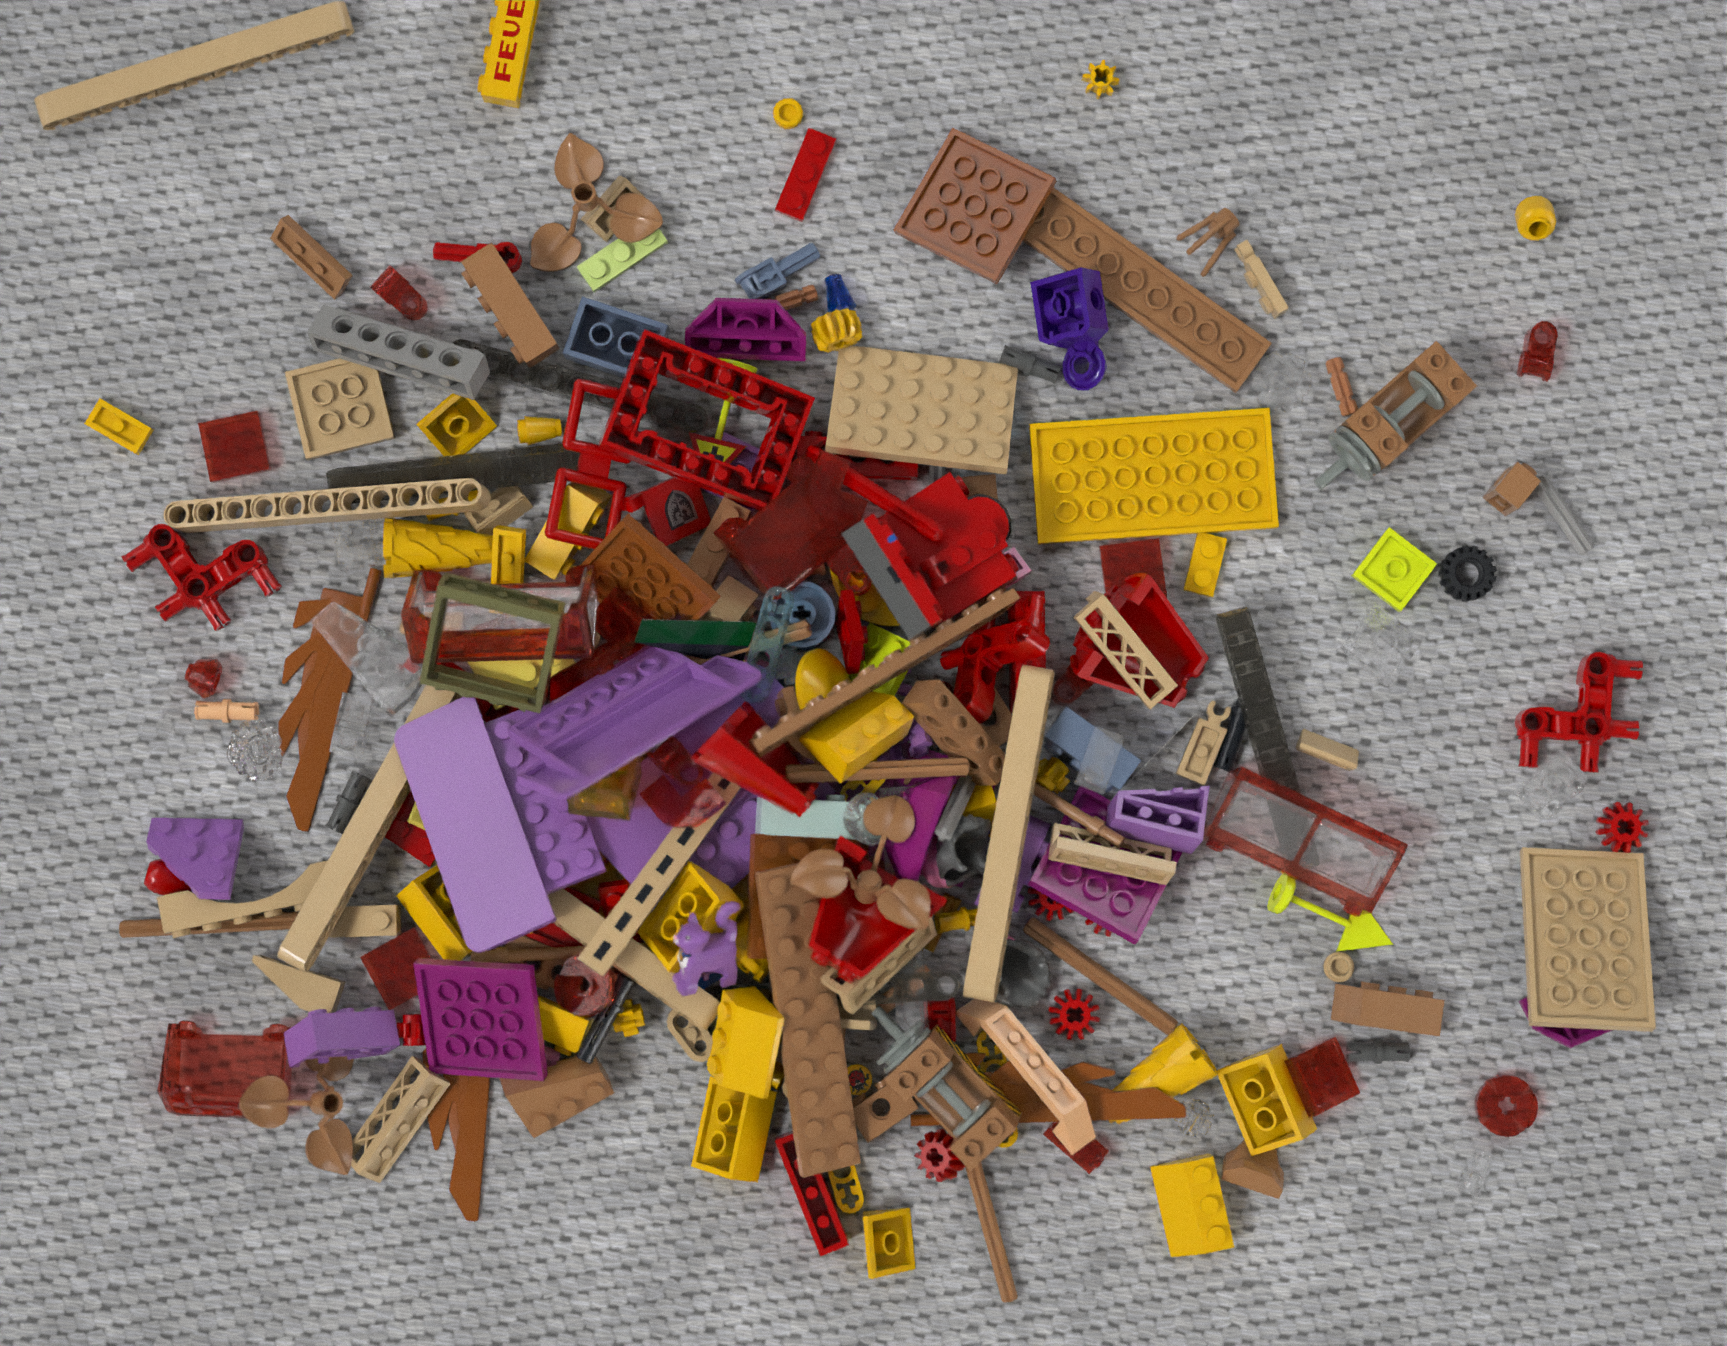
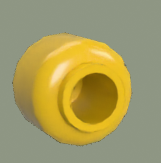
M1542 196L1527 197L1518 204L1515 210L1518 232L1523 238L1538 241L1545 239L1555 230L1557 221L1553 205L1548 199Z

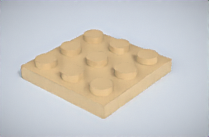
M339 358L285 372L306 460L395 439L379 370Z

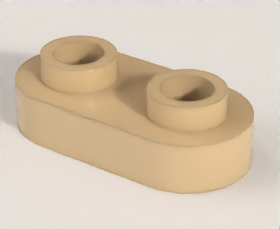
M672 1010L667 1017V1027L692 1060L697 1062L707 1061L713 1043L712 1034L708 1029L703 1031L690 1021H688L686 1027L678 1026L677 1019L681 1015ZM698 1040L706 1042L707 1048L705 1051L699 1052L695 1048Z

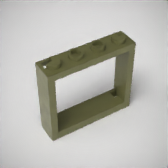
M444 572L437 586L420 684L435 687V690L456 692L466 698L476 697L488 700L494 705H508L516 707L523 712L528 710L540 713L547 697L566 603ZM449 599L550 625L537 689L437 664Z

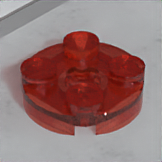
M578 954L568 958L562 964L564 967L554 980V993L558 1004L562 1008L576 1016L590 1017L600 1013L605 1007L613 1003L614 975L610 968L604 977L600 976L578 960L580 955ZM585 977L590 982L587 992L579 990V985L583 984V978Z
M1498 1075L1487 1079L1479 1088L1475 1097L1474 1107L1478 1121L1488 1131L1499 1136L1513 1137L1518 1135L1534 1123L1538 1113V1101L1532 1089L1524 1080L1512 1075ZM1505 1097H1509V1102L1514 1104L1513 1110H1507L1506 1114H1502V1109L1498 1107L1499 1102L1504 1101Z

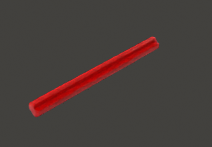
M817 446L807 447L804 454L806 461L930 540L939 541L942 538V534L945 532L943 525L826 453Z

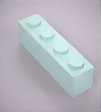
M827 794L826 800H814L811 803L812 805L800 817L795 813L792 815L774 804L757 797L755 834L839 838L841 835L846 839L880 840L881 836L869 833L863 823L864 811L875 800V797L857 796L856 802L845 801V795Z

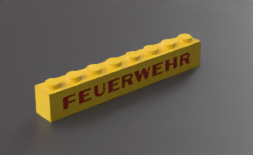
M494 0V4L498 6L496 17H491L489 35H492L490 46L486 45L484 49L483 63L487 65L485 75L480 74L477 91L481 93V97L486 103L519 108L540 0Z

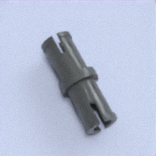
M1006 345L999 360L1000 364H1006L1023 371L1025 376L1029 377V374L1053 384H1055L1061 369L1060 365L1037 358V354L1031 352L1028 355Z
M351 772L342 794H338L336 798L338 803L328 823H326V827L333 830L337 820L340 819L336 832L344 833L353 811L359 806L357 802L367 782L370 780L368 777L362 775L358 785L355 786L360 773Z
M1374 1040L1373 1043L1347 1042L1346 1051H1359V1053L1346 1054L1347 1062L1374 1061V1064H1382V1061L1409 1062L1410 1053H1397V1051L1410 1050L1408 1042L1382 1043L1381 1040Z

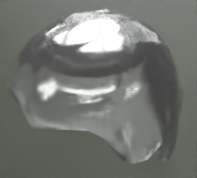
M863 792L855 795L847 803L843 812V824L846 831L854 839L863 844L875 846L879 843L881 836L873 835L866 830L863 823V814L866 807L879 798L871 792Z

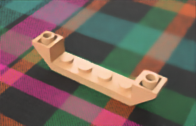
M973 999L956 1011V1016L973 1036H976L983 1030L988 1034L1060 1122L1052 1132L1071 1155H1074L1096 1138L1086 1100L1006 1005Z

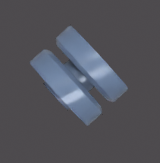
M798 581L784 586L775 594L770 604L769 621L772 629L800 621L797 618L798 613L806 612L808 614L806 619L812 628V636L785 644V646L793 650L802 651L819 647L829 639L835 627L836 613L832 598L823 588L812 582Z

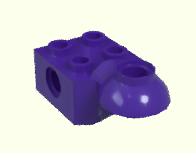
M1081 267L1030 282L1039 341L1067 349L1063 360V374L1066 382L1072 388L1083 391L1097 386L1104 378L1107 370V361L1103 351L1099 348L1098 341L1109 331L1100 271ZM1089 362V368L1086 371V365Z

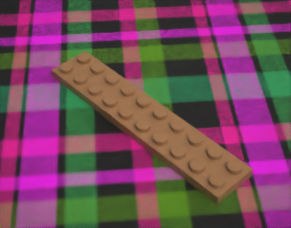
M1055 188L1052 189L1023 239V242L1065 272L1081 267L1100 271L1104 300L1235 393L1272 344Z
M1002 588L997 590L980 604V608L977 603L961 612L962 615L956 618L955 622L950 618L938 625L929 638L926 634H923L911 641L910 645L904 649L905 652L902 653L900 649H897L887 655L884 661L878 664V668L872 664L860 671L852 683L848 679L839 683L827 694V698L824 699L822 695H819L806 703V707L801 710V713L797 714L794 710L780 718V722L775 725L774 729L771 730L769 726H766L759 730L748 741L750 744L748 748L758 757H762L1004 614L1020 599L1014 588L1007 592H1004Z
M796 863L755 872L774 1007L784 1017L780 1047L799 1175L808 1177L860 1164L861 1160L836 992L823 985L820 979L832 967L828 964L826 967H822L810 958L813 952L808 947L821 897L790 884L792 874L798 864Z

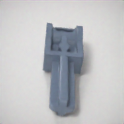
M809 243L775 263L772 257L768 258L755 267L741 273L734 281L737 285L742 286L749 299H766L787 286L786 277L819 259L820 253L813 243Z

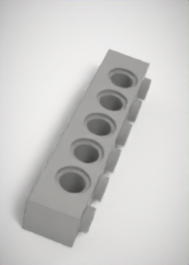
M323 305L307 331L314 351L472 400L476 398L490 373L485 354L477 349L460 347L447 340L441 341L428 337L421 332H411L395 324L375 321L369 316L349 313L339 307L333 308Z

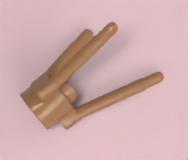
M1223 208L1218 213L1212 212L1206 219L1176 237L1178 241H1181L1208 225L1209 231L1187 249L1186 253L1188 255L1192 254L1212 236L1217 239L1223 237V240L1202 270V277L1207 275L1227 244L1236 236L1234 230L1240 225L1237 217L1227 208Z

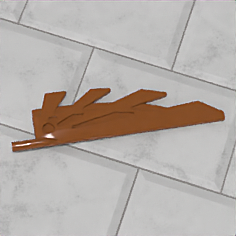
M370 568L362 597L335 589L324 588L320 600L300 601L298 604L293 628H299L313 620L314 624L310 639L285 659L282 677L283 684H286L303 664L304 670L301 689L278 722L279 755L284 756L298 728L300 760L286 797L297 829L309 832L382 573L378 569Z
M425 1048V1050L422 1053L423 1064L429 1069L427 1051ZM443 1074V1077L451 1084L427 1117L434 1149L439 1150L448 1119L456 1151L449 1190L465 1219L475 1222L479 1220L490 1077Z
M984 1052L965 1053L977 1066L986 1056ZM1009 1060L994 1072H983L1022 1112L1019 1123L1060 1122ZM1084 1061L1060 1069L1086 1100L1091 1121L1186 1117V1106L1156 1087L1114 1091L1087 1083V1081L1114 1076L1116 1071ZM911 1114V1126H941L931 1114Z

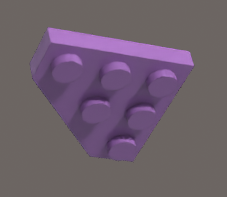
M151 818L146 841L148 849L155 856L158 855L166 863V867L180 881L183 880L191 887L192 892L199 899H231L244 832L243 819Z

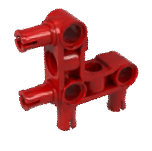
M157 524L150 529L149 534L144 536L142 544L121 556L123 561L127 562L126 566L131 572L136 571L137 568L152 558H158L175 583L177 592L155 606V609L161 613L159 615L165 622L186 607H195V609L202 610L214 627V630L219 631L224 628L222 624L227 626L232 621L217 601L219 595L248 576H253L265 597L274 594L272 589L277 592L282 588V585L279 584L268 567L269 559L265 555L263 548L251 540H241L223 550L221 556L204 566L197 563L189 551L190 545L176 529L166 524ZM169 531L171 534L170 543L166 546H160V535ZM253 547L255 549L254 559L244 562L242 558L244 550ZM198 581H203L205 585L204 592L199 596H194L192 592L193 585Z
M1040 595L1026 597L1023 619L995 627V618L970 634L964 640L961 647L941 653L940 664L945 670L958 667L953 695L979 724L985 722L992 713L996 693L994 685L999 668H1002L1004 664L1016 661L1022 663L1039 658L1049 648L1050 639L1045 634V625L1042 621L1046 600Z
M1595 652L1584 656L1579 663L1576 676V684L1579 686L1578 707L1574 708L1571 712L1555 711L1554 707H1534L1524 709L1517 714L1515 727L1518 739L1521 740L1518 767L1538 768L1539 741H1542V739L1577 741L1581 745L1579 772L1599 773V747L1603 746L1605 741L1610 740L1611 737L1638 739L1639 731H1628L1627 729H1639V721L1612 719L1611 705L1614 677L1640 680L1643 671L1630 669L1643 668V662L1641 660L1616 659L1612 654ZM1592 659L1598 660L1601 664V671L1598 675L1590 670L1589 664ZM1528 714L1534 715L1537 719V727L1534 730L1529 729L1525 724V718ZM1588 719H1593L1597 724V732L1594 735L1586 730Z

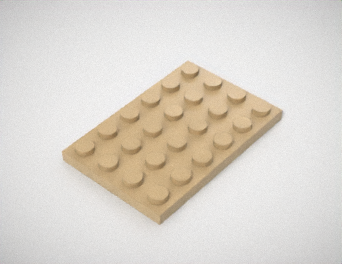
M853 345L839 349L825 452L1006 475L1018 368L1000 363Z
M1522 847L1520 850L1529 1026L1653 1032L1656 1029L1644 853Z

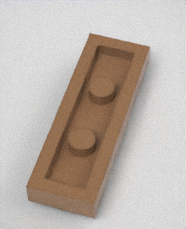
M289 215L281 218L270 239L334 300L340 297L353 275Z

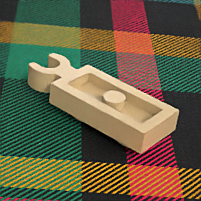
M1243 241L1234 250L1245 266V280L1251 289L1256 287L1262 298L1259 299V303L1267 315L1271 313L1274 319L1283 315L1289 307L1259 256L1256 257L1249 241Z
M1213 700L1206 708L1207 721L1198 718L1175 773L1202 786L1207 781L1228 730L1221 727L1220 724L1229 717L1231 708L1227 706L1221 716L1216 715L1213 711L1216 701Z

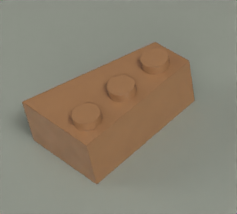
M1361 982V987L1335 984L1331 1020L1440 1037L1445 1000L1433 998L1434 992L1415 989V995L1406 994L1407 988L1388 985V991L1379 990L1380 984Z
M576 1056L556 1061V1065L547 1067L548 1075L544 1081L500 1078L505 1097L533 1138L614 1094L608 1074L597 1056H595L592 1064L586 1063Z

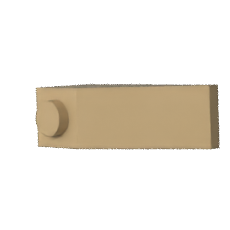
M401 904L346 906L329 937L402 935Z
M253 955L252 962L300 1009L306 1010L308 1013L318 1009H326L327 1013H336L346 981L310 970L304 972L288 963L262 955Z

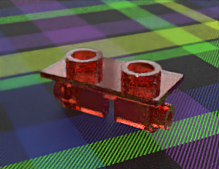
M1053 1122L1043 1133L1045 1137L1088 1174L1103 1163L1105 1155L1109 1152L1108 1149L1094 1139L1074 1155H1071L1052 1132L1059 1122Z

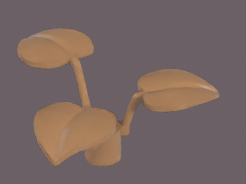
M572 133L566 136L559 147L554 166L558 182L564 188L572 189L571 195L575 205L572 207L573 214L570 229L567 232L566 228L559 223H548L536 231L531 243L530 265L532 268L540 271H560L570 267L578 260L582 246L580 241L572 235L575 232L580 210L589 212L595 209L597 205L601 206L609 214L614 215L610 221L613 234L621 241L629 243L644 240L663 225V219L657 207L639 194L627 193L620 195L616 200L615 209H612L603 202L602 198H598L592 183L597 181L603 172V158L594 146Z
M892 795L879 798L866 807L863 814L864 826L869 833L881 836L871 870L861 872L857 880L849 868H843L842 856L838 852L829 849H819L809 853L794 869L790 884L800 887L813 895L824 898L838 896L845 890L849 879L851 889H855L854 894L859 902L871 904L877 900L880 912L892 922L911 929H928L930 897L925 887L909 879L897 881L893 888L890 885L881 887L882 879L877 873L886 839L888 838L896 843L904 842L910 837L914 829L915 818L910 804L900 796Z
M347 1056L328 1057L329 1062L322 1064L318 1063V1058L305 1060L306 1066L310 1070L318 1072L316 1078L325 1089L316 1091L310 1100H287L289 1089L286 1083L276 1076H263L252 1082L239 1099L241 1112L248 1121L261 1128H276L287 1121V1106H310L315 1114L325 1116L318 1123L319 1129L312 1131L307 1137L305 1152L308 1160L313 1166L321 1170L348 1175L353 1156L352 1136L348 1126L343 1121L333 1119L334 1115H337L342 1110L343 1098L340 1093L334 1091L333 1086H329L326 1080L339 1081L345 1078L352 1069L354 1059L347 1060Z

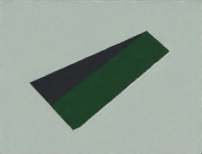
M642 619L634 642L697 658L710 659L716 655H724L748 648L757 623L746 621ZM746 652L728 658L743 661Z

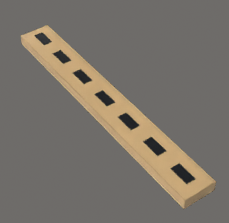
M712 773L579 955L578 960L600 976H605L739 792L740 786Z

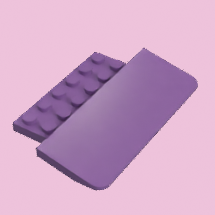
M647 645L542 707L540 713L534 712L507 728L510 739L542 759L517 775L519 784L555 799L571 797L756 685L762 679L761 672L744 661L716 655L699 665L678 652Z
M758 664L751 665L761 672L762 679L760 682L667 738L585 813L599 851L630 884L633 883L713 772L694 763L690 759L700 746L745 700L751 704L771 729H774L779 719L782 718L777 714L775 699H778L777 694L784 687L763 666ZM635 781H636L637 786L635 787V795H634V798H633L632 791H633V789H634V785H635ZM818 782L819 786L813 793L817 796L815 800H826L827 794L833 795L836 791L828 782ZM743 788L739 790L688 860L727 884L731 889L749 873L750 834H755L758 796Z
M462 697L402 725L395 733L394 743L465 943L474 952H485L557 921L548 894L607 871L578 793L568 798L555 799L519 784L517 775L542 759L510 739L507 728L534 712L517 710L485 723L476 698Z

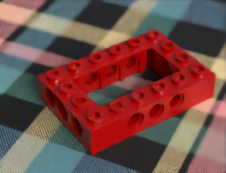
M644 329L640 334L598 448L768 514L775 507L815 397ZM658 374L770 418L751 473L741 465L732 466L717 460L713 454L705 455L686 447L687 444L683 442L677 444L659 437L655 431L644 430L641 432L637 430L641 419L646 414V405L649 397L657 385L658 380L656 379Z

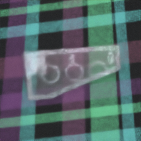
M334 601L310 619V622L390 717L415 698L422 686L420 684L423 661L410 646L400 642L380 628L378 629Z

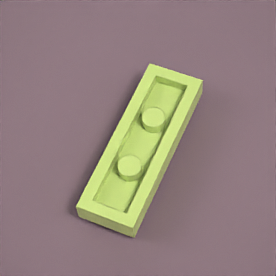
M660 229L644 240L634 243L616 239L578 265L577 269L595 293L666 245L668 241Z

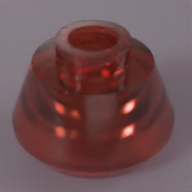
M198 659L195 664L190 663L185 673L188 687L201 698L205 699L213 696L219 684L223 667L218 659Z

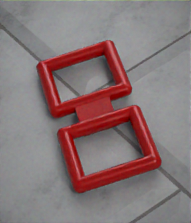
M577 379L574 382L562 446L564 449L578 452L580 455L577 470L561 467L556 472L545 528V536L548 539L595 549L604 540L598 537L558 529L567 481L614 492L605 538L621 520L622 508L620 506V499L625 497L627 485L623 481L610 479L608 476L611 461L628 464L631 460L598 448L597 444L576 439L585 392L616 400L620 388L585 379Z

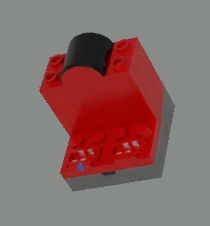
M951 472L905 500L909 505L943 525L945 532L939 541L930 540L888 512L879 518L873 513L842 533L910 641L923 634H926L927 637L930 636L941 623L950 618L952 621L962 615L961 612L976 603L978 605L992 593L1005 588L1017 580L1015 572L1019 570V567L1010 553L1003 555L1002 552L1004 550L939 590H933L930 585L932 580L927 572L923 573L919 567L921 562L992 519L1008 545L1013 536L1012 521L1003 504L989 495L976 494L967 498L966 496L970 492L960 475L954 478ZM945 561L937 565L942 575L950 571Z

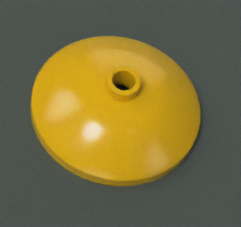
M825 649L810 650L799 661L796 671L795 688L800 712L806 707L805 704L815 697L822 695L824 699L827 698V694L832 691V688L844 680L848 679L851 683L843 664Z

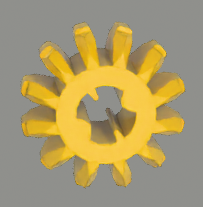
M846 308L826 312L825 315L818 316L811 323L812 338L819 351L827 353L831 351L838 352L839 349L855 345L863 337L862 325L856 311Z

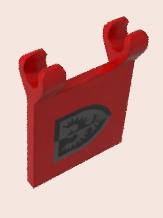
M674 477L644 491L620 499L622 510L633 513L644 506L654 536L664 543L665 546L707 527L711 521L700 487Z

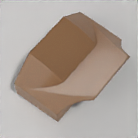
M1243 1140L1234 1150L1225 1154L1221 1180L1279 1199L1283 1192L1284 1172L1279 1164L1277 1150L1272 1149L1251 1156L1246 1142Z

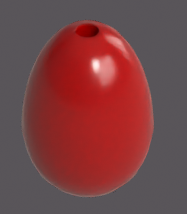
M162 859L149 862L144 880V885L148 890L162 896L187 890L192 891L191 887L183 880L180 881L166 867V863Z

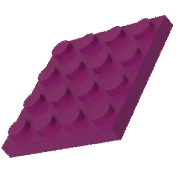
M1080 785L1071 804L1091 817L1097 816L1106 822L1108 805L1111 801ZM1065 814L1059 823L1087 829ZM1059 834V837L1072 839L1068 835ZM1095 841L1089 842V843H1091V844H1095V845H1100V846H1102L1099 842H1095ZM1049 842L1027 885L1136 945L1166 885L1049 860ZM1121 847V848L1118 849V850H1123V851L1131 852L1129 849L1123 848V847ZM1172 850L1171 861L1176 862L1177 865L1183 852ZM1149 854V855H1148V856H1150V857H1155V858L1163 859V856H1160V855H1155V854Z
M418 958L415 961L414 970L430 1071L437 1074L535 1081L545 1080L548 1071L534 965Z

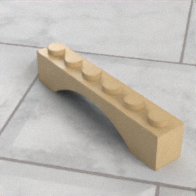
M327 861L310 864L302 875L288 887L272 896L253 902L224 903L209 899H199L193 892L188 890L157 897L164 934L172 933L173 938L191 935L190 929L203 926V931L205 932L222 928L221 922L233 920L234 925L253 921L252 915L264 913L265 918L283 915L282 909L293 906L295 912L300 911Z

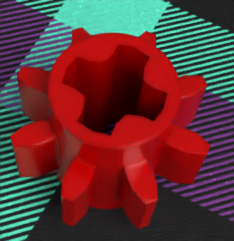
M404 1014L403 1022L396 1023L398 1036L403 1038V1046L426 1045L421 1014Z

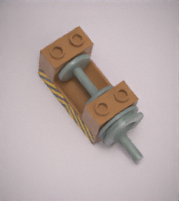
M1435 341L1335 429V433H1331L1328 436L1332 448L1340 459L1314 481L1315 485L1320 490H1323L1346 468H1349L1361 479L1370 481L1373 476L1388 466L1419 436L1473 391L1477 385L1445 349Z
M879 1005L871 1014L896 1039L876 1061L879 1066L882 1063L887 1065L883 1069L887 1074L884 1080L905 1102L912 1096L919 1101L954 1138L950 1149L972 1171L1017 1128L1022 1112L938 1024L931 1030L925 1028L922 1031L920 1027L923 1022L919 1019L905 1032Z

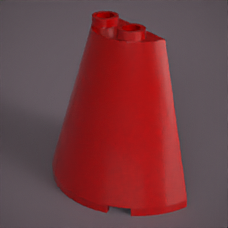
M1135 573L1125 578L1127 583L1121 587L1112 586L1104 595L1178 685L1159 702L1160 704L1175 708L1187 695V682L1190 678H1197L1202 674L1209 657L1153 578L1146 573ZM1095 610L1085 617V621L1091 628H1102L1103 620ZM1080 626L1073 642V646L1077 648L1076 654L1070 656L1073 672L1082 679L1137 696ZM1095 632L1101 639V632ZM1107 633V648L1110 651H1121L1120 640L1114 633ZM1114 655L1120 662V655ZM1126 656L1125 670L1128 673L1139 674L1140 665L1133 656ZM1133 678L1134 681L1138 684L1139 678ZM1145 679L1143 692L1150 699L1160 689L1151 679Z
M745 700L700 746L690 759L694 763L793 815L795 813L800 817L817 798L813 792L817 789L819 783H790L785 779V768L787 765L801 764L785 744L780 745L762 757H758L748 748L750 745L748 741L753 738L752 735L769 725L751 704Z
M840 835L834 851L842 856L843 868H849L857 880L861 872L871 870L873 863L865 859L867 851ZM880 867L877 868V873L882 879L881 887L890 885L893 888L894 884L900 880ZM848 879L847 886L840 895L831 898L821 897L808 947L813 952L810 958L822 967H826L827 964L838 970L837 975L846 982L853 983L855 979H862L917 929L907 928L887 919L878 909L877 900L871 904L859 902L854 894L855 889H851V882ZM925 887L930 897V919L945 905L947 899Z

